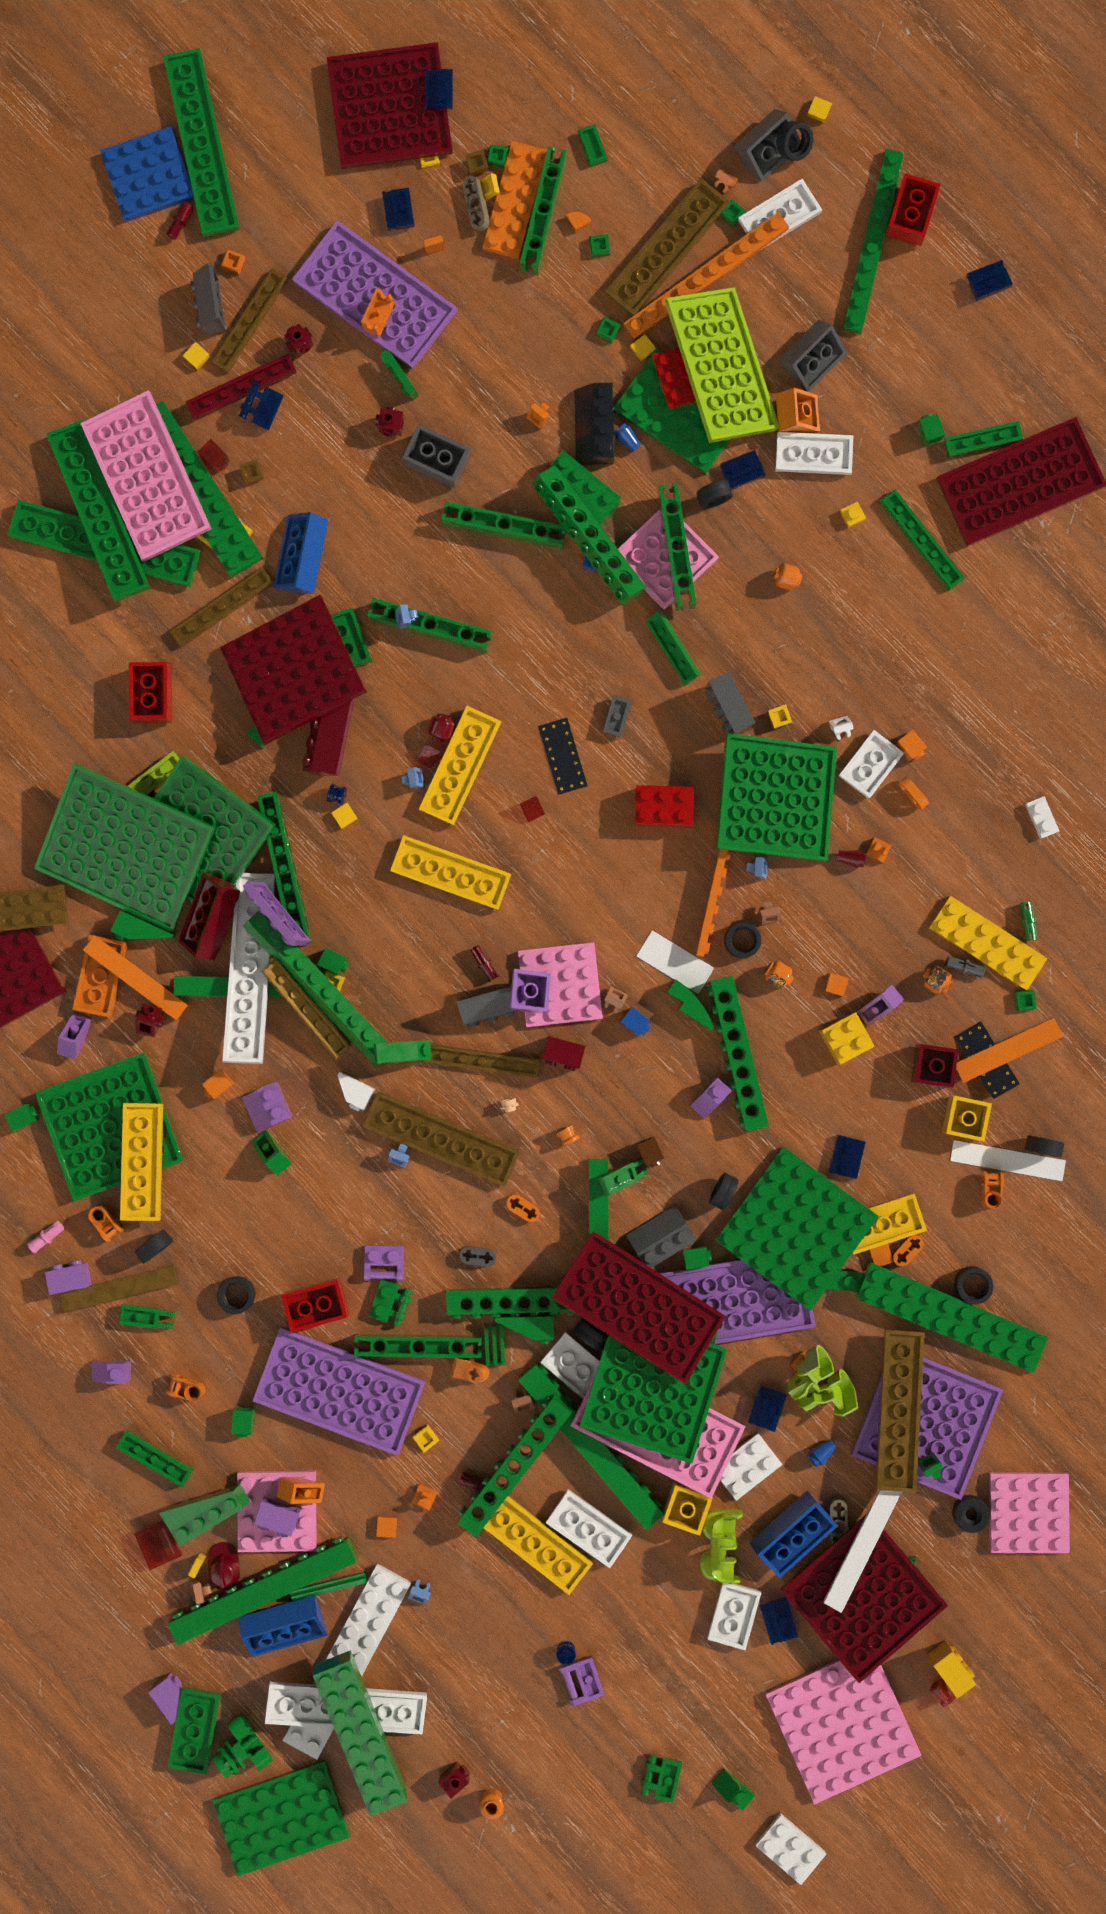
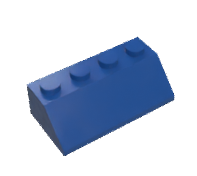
M311 512L287 516L273 585L274 589L298 594L314 593L321 554L324 549L323 544L325 534L327 533L328 519Z
M806 1491L749 1543L762 1561L781 1578L838 1525L819 1502Z
M315 1595L293 1602H286L280 1606L268 1607L265 1610L248 1613L245 1616L239 1617L241 1640L252 1657L328 1636L321 1607Z

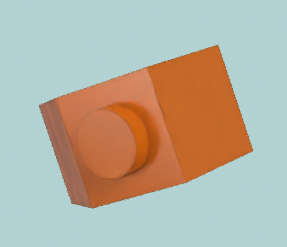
M280 1477L276 1497L290 1504L321 1503L325 1483L298 1477Z

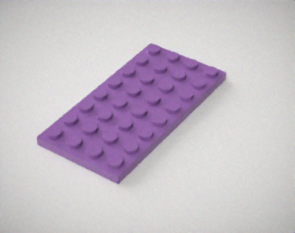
M338 220L292 278L293 283L383 349L391 352L394 357L412 370H414L458 312L456 306ZM376 288L381 289L385 296L390 294L393 297V301H395L394 308L380 337L363 330L361 320Z
M741 1259L710 1264L709 1267L691 1270L680 1269L660 1273L726 1316L718 1329L715 1344L816 1327L813 1309L809 1311Z
M280 1327L253 1402L398 1456L426 1381L364 1357L354 1356L353 1353L300 1333H291L289 1329Z

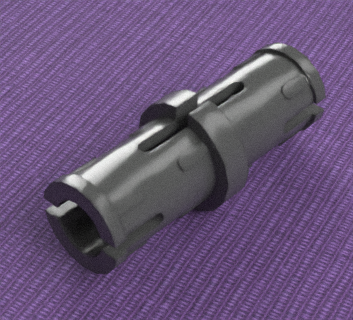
M948 956L945 962L946 968L960 971L964 975L970 974L982 978L986 971L985 966L976 965L967 959L960 960Z

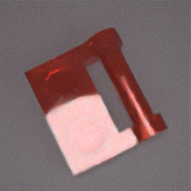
M164 1520L134 1534L149 1570L183 1555L182 1550L178 1548ZM162 1529L171 1553L168 1555L158 1536L157 1530Z

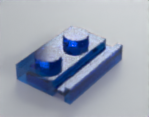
M425 69L426 109H453V69Z
M409 188L390 190V192L382 191L388 231H391V229L398 230L415 227Z
M1003 260L969 272L966 275L976 301L1011 288L1013 285L1006 267L1004 268Z
M756 450L720 464L721 471L725 480L729 482L731 490L761 479L766 475Z
M837 1135L829 1172L857 1179L866 1142Z
M759 1385L747 1422L775 1432L787 1394Z
M787 1597L759 1605L771 1645L798 1637Z

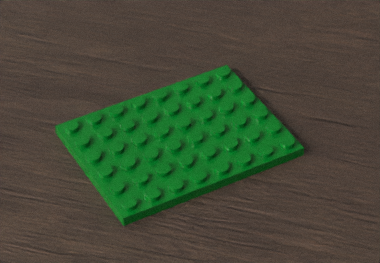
M75 763L72 766L34 869L173 932L216 827Z

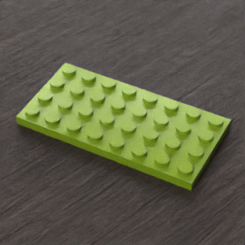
M735 287L667 298L665 305L709 443L777 431L780 427Z

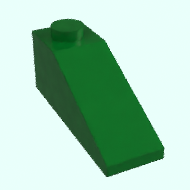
M121 910L110 930L115 933V938L124 942L126 939L161 940L175 939L176 937L174 934Z
M430 1040L373 1044L375 1064L432 1059Z
M502 1315L501 1317H495V1322L534 1341L538 1340L539 1344H548L550 1340H554L553 1315H521L516 1317Z

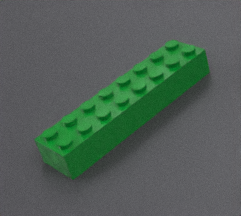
M351 1650L314 1664L313 1678L370 1817L406 1803V1785Z

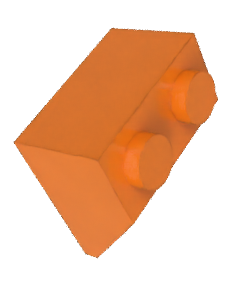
M791 388L776 394L779 432H820L816 394L797 388Z

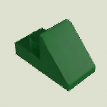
M725 1768L722 1769L712 1782V1785L729 1804L733 1802L742 1811L755 1797V1793Z

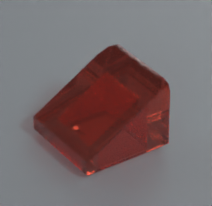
M537 796L520 804L528 823L545 815Z

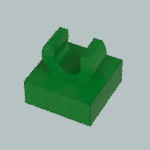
M934 1452L918 1461V1465L926 1477L932 1475L934 1480L941 1477L939 1470L944 1467Z

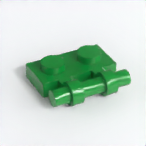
M381 1279L368 1317L387 1323L389 1316H393L395 1318L393 1325L400 1327L402 1320L406 1316L407 1304H410L412 1299L410 1297L412 1289L405 1287L403 1294L398 1293L399 1284ZM395 1299L400 1300L398 1310L392 1309Z
M650 1753L645 1763V1776L641 1780V1794L648 1796L650 1789L655 1790L654 1799L674 1803L682 1761L662 1757L661 1764H657V1755ZM653 1772L659 1773L657 1782L652 1781Z

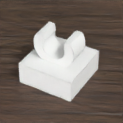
M848 716L829 721L830 728L838 740L841 739L840 734L842 732H845L847 737L851 736L850 730L853 729V724Z

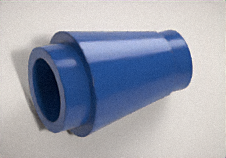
M624 423L614 432L615 439L632 452L641 445L630 425L627 426Z
M828 1439L811 1449L807 1457L818 1468L820 1465H824L836 1449V1446Z

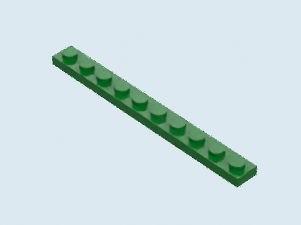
M886 148L843 326L845 331L857 334L862 333L904 152Z

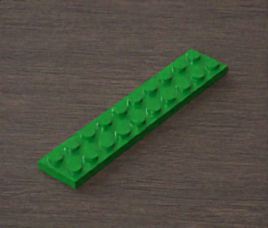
M197 48L165 55L163 58L203 237H209L240 230L201 50Z
M162 400L156 404L211 526V530L203 533L229 576L233 578L263 560V556Z
M80 420L50 431L46 435L114 602L149 590L150 586L110 488L82 428L81 423L83 422Z
M21 500L17 501L7 534L9 538L98 562L79 516ZM127 530L145 576L191 588L201 555L200 550L178 545L143 562Z
M869 1262L855 1296L858 1300L1032 1373L1036 1370L1048 1337L872 1262Z

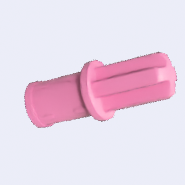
M56 1221L45 1231L42 1230L39 1236L27 1244L29 1249L36 1253L47 1243L50 1244L53 1238L64 1231V1226L59 1221Z

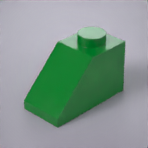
M267 1130L251 1141L264 1164L277 1176L292 1164L286 1152Z

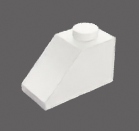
M339 1072L337 1076L345 1100L350 1103L349 1107L356 1111H360V1109L365 1110L375 1088L343 1072Z

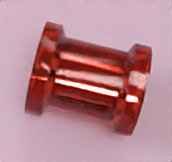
M943 1679L934 1682L929 1689L931 1693L938 1697L942 1707L949 1705L955 1699V1695L946 1687Z

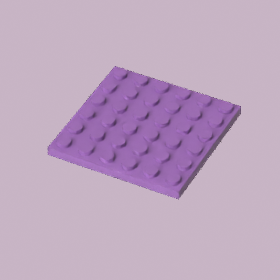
M923 1357L918 1461L934 1452L944 1468L939 1470L941 1477L934 1480L932 1475L926 1477L918 1465V1483L957 1499H962L1003 1389ZM882 1375L851 1452L852 1456L876 1466Z

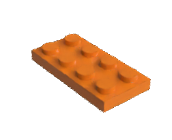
M89 935L87 944L93 938L94 935ZM97 936L125 957L128 946L127 942ZM86 952L72 1010L112 1018L120 978Z

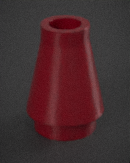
M839 850L837 862H842L857 869L859 867L864 868L866 853L862 852V850Z

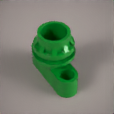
M241 1713L226 1724L237 1740L229 1744L225 1739L226 1745L224 1747L219 1745L216 1753L211 1756V1759L225 1779L230 1775L238 1774L240 1767L245 1769L243 1761L248 1757L259 1772L274 1760Z

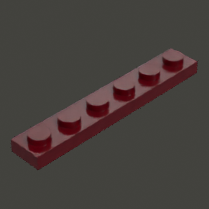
M286 354L185 402L195 421L294 375L297 371L289 354Z

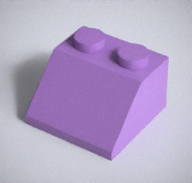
M513 969L510 1008L538 1014L548 1012L551 973Z
M273 1082L242 1097L257 1133L293 1117L278 1082Z

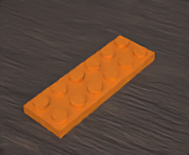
M512 141L499 186L500 193L497 194L483 250L515 259L520 258L547 154L546 149Z

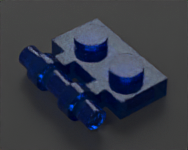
M253 381L252 386L247 390L248 395L245 402L241 404L239 417L246 420L248 413L253 415L251 423L269 431L284 395L268 387H265L264 392L261 393L258 391L260 383ZM255 397L260 399L256 409L251 407Z

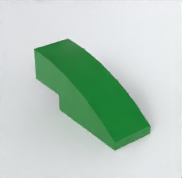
M675 980L667 993L682 1003L678 1010L712 1031L714 1026L703 1005L686 986Z

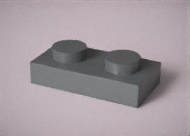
M613 695L603 730L604 734L622 737L632 700Z

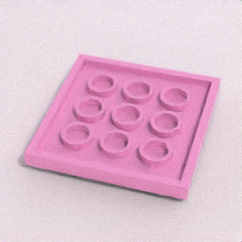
M670 507L666 508L667 512L675 513ZM658 510L618 550L646 586L644 590L665 611L674 602L661 513ZM684 522L694 583L719 559V556ZM679 544L672 545L674 550L682 549ZM685 581L678 582V585L682 588L688 586Z
M594 942L518 951L520 970L551 973L548 1012L541 1014L525 1012L526 1027L603 1019Z
M316 1470L243 1471L237 1473V1485L240 1484L250 1499V1502L237 1512L238 1552L314 1551L317 1548L316 1503L290 1504L276 1497L280 1477H298L316 1481ZM264 1497L301 1509L292 1536L282 1537L277 1535L276 1531L270 1529L269 1531H264L254 1524Z
M989 1472L990 1552L1070 1553L1069 1474L1067 1472Z

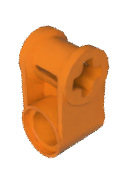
M982 1172L981 1203L984 1207L996 1209L1002 1204L1003 1172L998 1174ZM991 1194L995 1197L993 1205H990L987 1200Z
M98 1205L89 1211V1220L107 1243L118 1232L124 1231L121 1223L106 1206ZM96 1210H101V1211H102V1213H103V1218H102V1219H97V1218H96V1216H95V1211H96Z
M454 1358L450 1376L471 1383L484 1382L489 1377V1369L487 1366L471 1361L468 1358Z
M171 1374L170 1386L165 1394L194 1402L204 1396L206 1388L199 1381L179 1374ZM192 1387H196L198 1389V1396H194L191 1393Z

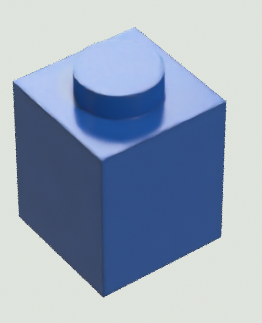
M633 1007L620 1022L638 1037L640 1034L644 1036L651 1028L648 1025L650 1020Z

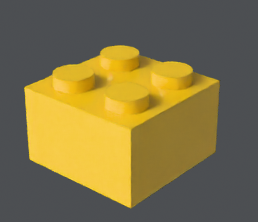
M856 1012L819 1031L837 1065H841L875 1047Z
M949 1095L942 1133L984 1142L992 1103Z
M674 1480L663 1511L664 1515L661 1517L662 1522L700 1536L713 1498H709Z
M943 1641L926 1654L957 1699L976 1685L972 1679L975 1677L974 1673L953 1644L949 1646L946 1641Z

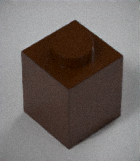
M654 1136L636 1144L646 1166L650 1165L652 1168L661 1164V1160L664 1157Z

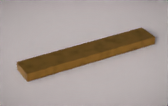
M273 268L270 269L211 361L214 366L227 374L230 372L287 283L288 278Z
M261 567L169 632L179 647L182 648L270 587L274 582L265 569Z
M274 959L260 971L334 1059H337L350 1047L277 959Z
M430 1044L432 1059L423 1061L424 1063L538 1078L540 1059Z
M175 1265L81 1289L62 1292L60 1296L64 1312L177 1285L179 1282Z

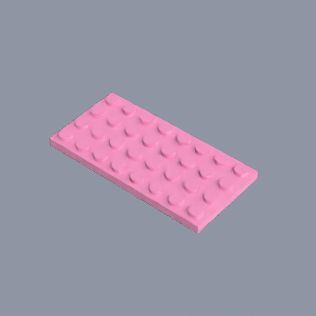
M149 390L81 423L143 562L211 530V526Z
M592 1380L570 1424L571 1427L712 1498L746 1426L709 1408L696 1454L691 1464L579 1427L593 1383Z

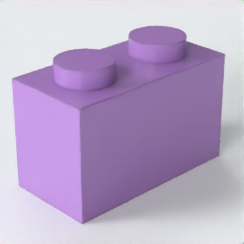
M81 1260L69 1262L70 1266L62 1267V1264L50 1266L51 1270L45 1272L49 1295L91 1286L88 1262L81 1263Z
M264 1497L254 1524L264 1531H269V1529L276 1531V1534L282 1537L292 1536L301 1509Z

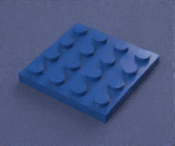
M171 126L100 150L125 222L194 199L192 185Z

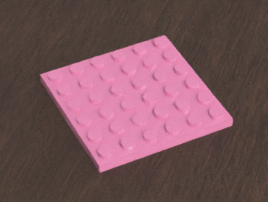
M837 1659L765 1692L814 1805L922 1756L881 1665L861 1683H858L840 1660Z

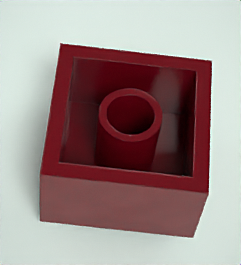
M548 1036L542 1059H545V1064L556 1066L557 1063L564 1064V1069L575 1071L576 1068L580 1069L586 1046Z
M916 1044L911 1082L954 1088L959 1049Z

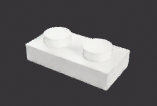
M1045 796L1025 804L1040 839L1059 832Z

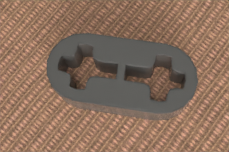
M465 1246L459 1254L460 1260L469 1265L491 1266L496 1260V1254L490 1248ZM471 1250V1254H476L477 1258L470 1257V1260H466L463 1253ZM486 1252H490V1256H493V1259L486 1263L484 1258H479V1255H485Z

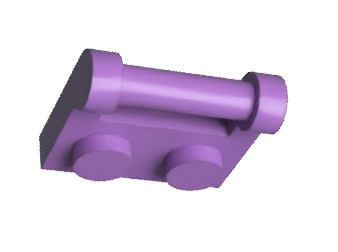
M365 1245L364 1281H370V1279H397V1281H403L404 1246ZM371 1265L397 1266V1271H371Z
M592 1655L558 1667L567 1685L571 1697L569 1699L571 1706L605 1696ZM570 1671H576L583 1692L582 1695L577 1694Z

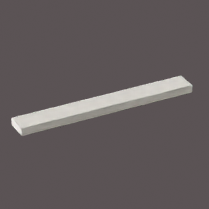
M878 1491L823 1601L824 1604L842 1613L902 1492Z

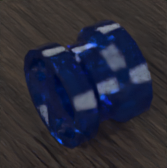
M332 783L327 794V802L331 803L334 801L342 806L346 797L347 787L342 786L340 788Z
M570 1641L559 1643L556 1650L557 1660L563 1665L573 1663L576 1658L574 1644Z

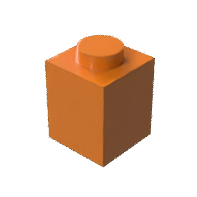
M913 729L895 743L897 748L904 752L903 755L909 762L913 758L916 761L925 754L923 750L927 748Z
M219 1070L202 1085L205 1088L203 1092L208 1098L218 1099L235 1084L224 1070Z

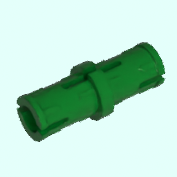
M1032 901L1027 902L1028 910H1026L1025 902L1020 903L1023 918L1021 924L1024 925L1025 941H1031L1030 933L1032 934L1033 941L1038 940L1035 926L1037 920L1034 918Z

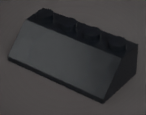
M613 382L592 383L575 389L576 461L581 465L614 464Z

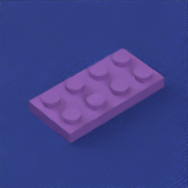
M247 881L243 885L247 897L256 902L258 910L270 919V925L275 930H279L283 935L281 938L286 944L305 946L311 941L263 882Z

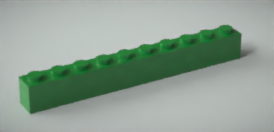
M257 911L247 920L243 927L273 959H277L302 990L375 1067L381 1064H375L373 1044L388 1042L297 946L286 944L281 938L283 935L279 930H275L270 925V919L260 911Z
M535 1362L518 1377V1381L540 1406L547 1397L551 1399L553 1395H556L572 1408L571 1415L561 1426L560 1430L645 1530L649 1529L664 1515L662 1503L657 1498L653 1499L649 1495L651 1493L650 1489L644 1483L641 1485L637 1481V1474L632 1468L628 1470L625 1467V1460L619 1453L615 1455L611 1450L612 1447L570 1426L577 1412V1409L573 1406L575 1402L568 1394L564 1395L560 1389L562 1387L556 1379L551 1380L547 1375L549 1371L546 1367ZM547 1414L552 1421L555 1420L552 1414Z
M343 1536L338 1537L329 1546L321 1545L314 1549L315 1552L309 1555L307 1553L301 1554L292 1563L286 1561L278 1566L279 1569L275 1571L269 1569L255 1580L253 1577L249 1578L238 1588L232 1586L225 1590V1594L221 1596L215 1594L207 1599L208 1602L203 1604L195 1603L189 1607L190 1610L184 1613L182 1610L174 1613L168 1622V1626L176 1645L182 1644L356 1563L358 1556L349 1536L343 1538Z

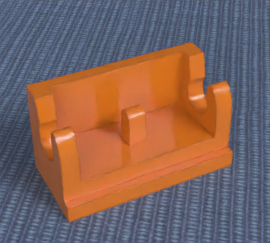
M375 289L361 320L363 330L376 336H381L395 305V301H393V297L390 294L385 296L381 289Z

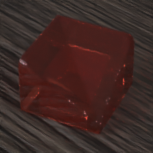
M425 743L417 762L433 771L443 754Z

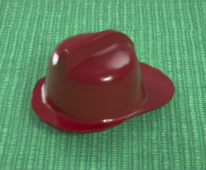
M228 1542L215 1544L208 1553L209 1578L215 1587L227 1590L235 1586L240 1579L238 1552Z

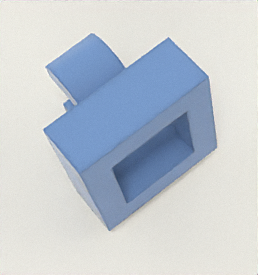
M407 604L400 605L395 610L398 629L407 628L411 621H415V618H418L417 610L409 611Z
M416 767L408 768V775L401 776L402 784L410 785V788L415 789L425 788L422 769Z
M756 857L755 863H747L746 871L755 872V877L759 879H767L768 860L763 857Z
M400 1144L398 1151L391 1149L388 1161L406 1168L410 1157L406 1155L408 1146Z
M418 1579L415 1587L412 1586L408 1599L426 1605L431 1592H428L430 1583H427L425 1589H421L419 1587L420 1580Z

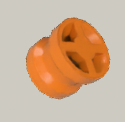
M573 1125L556 1133V1136L562 1140L563 1147L580 1138L578 1134L574 1133Z

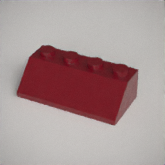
M351 700L310 722L311 731L306 741L307 751L302 760V771L323 777L340 775L355 700Z
M203 872L178 942L195 958L215 961L220 951L223 937L226 935L227 926L233 916L234 907L239 899L240 890L232 883L206 872Z

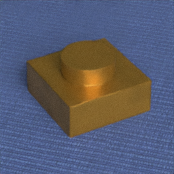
M484 150L465 155L471 176L489 171Z
M258 460L239 465L246 485L264 480Z

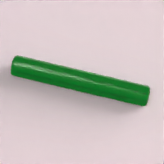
M360 1572L308 1585L290 1593L292 1601H297L307 1596H317L365 1584L367 1582L366 1574Z

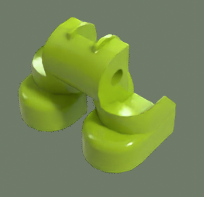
M817 1345L805 1353V1360L797 1365V1373L788 1382L787 1388L791 1398L794 1400L798 1399L799 1406L806 1412L819 1404L828 1402L833 1404L834 1415L844 1417L857 1410L856 1390L848 1374L842 1369L834 1372L832 1361L822 1346ZM828 1378V1384L821 1386L817 1384L819 1381Z
M710 1509L708 1511L702 1531L711 1540V1549L703 1552L699 1564L701 1572L709 1580L718 1581L723 1584L740 1583L739 1576H734L736 1558L725 1556L726 1550L737 1549L735 1524L736 1519L743 1517L741 1510Z

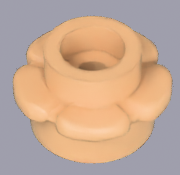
M516 1098L500 1101L502 1106L500 1109H504L505 1112L514 1111L516 1106L519 1105L516 1102Z

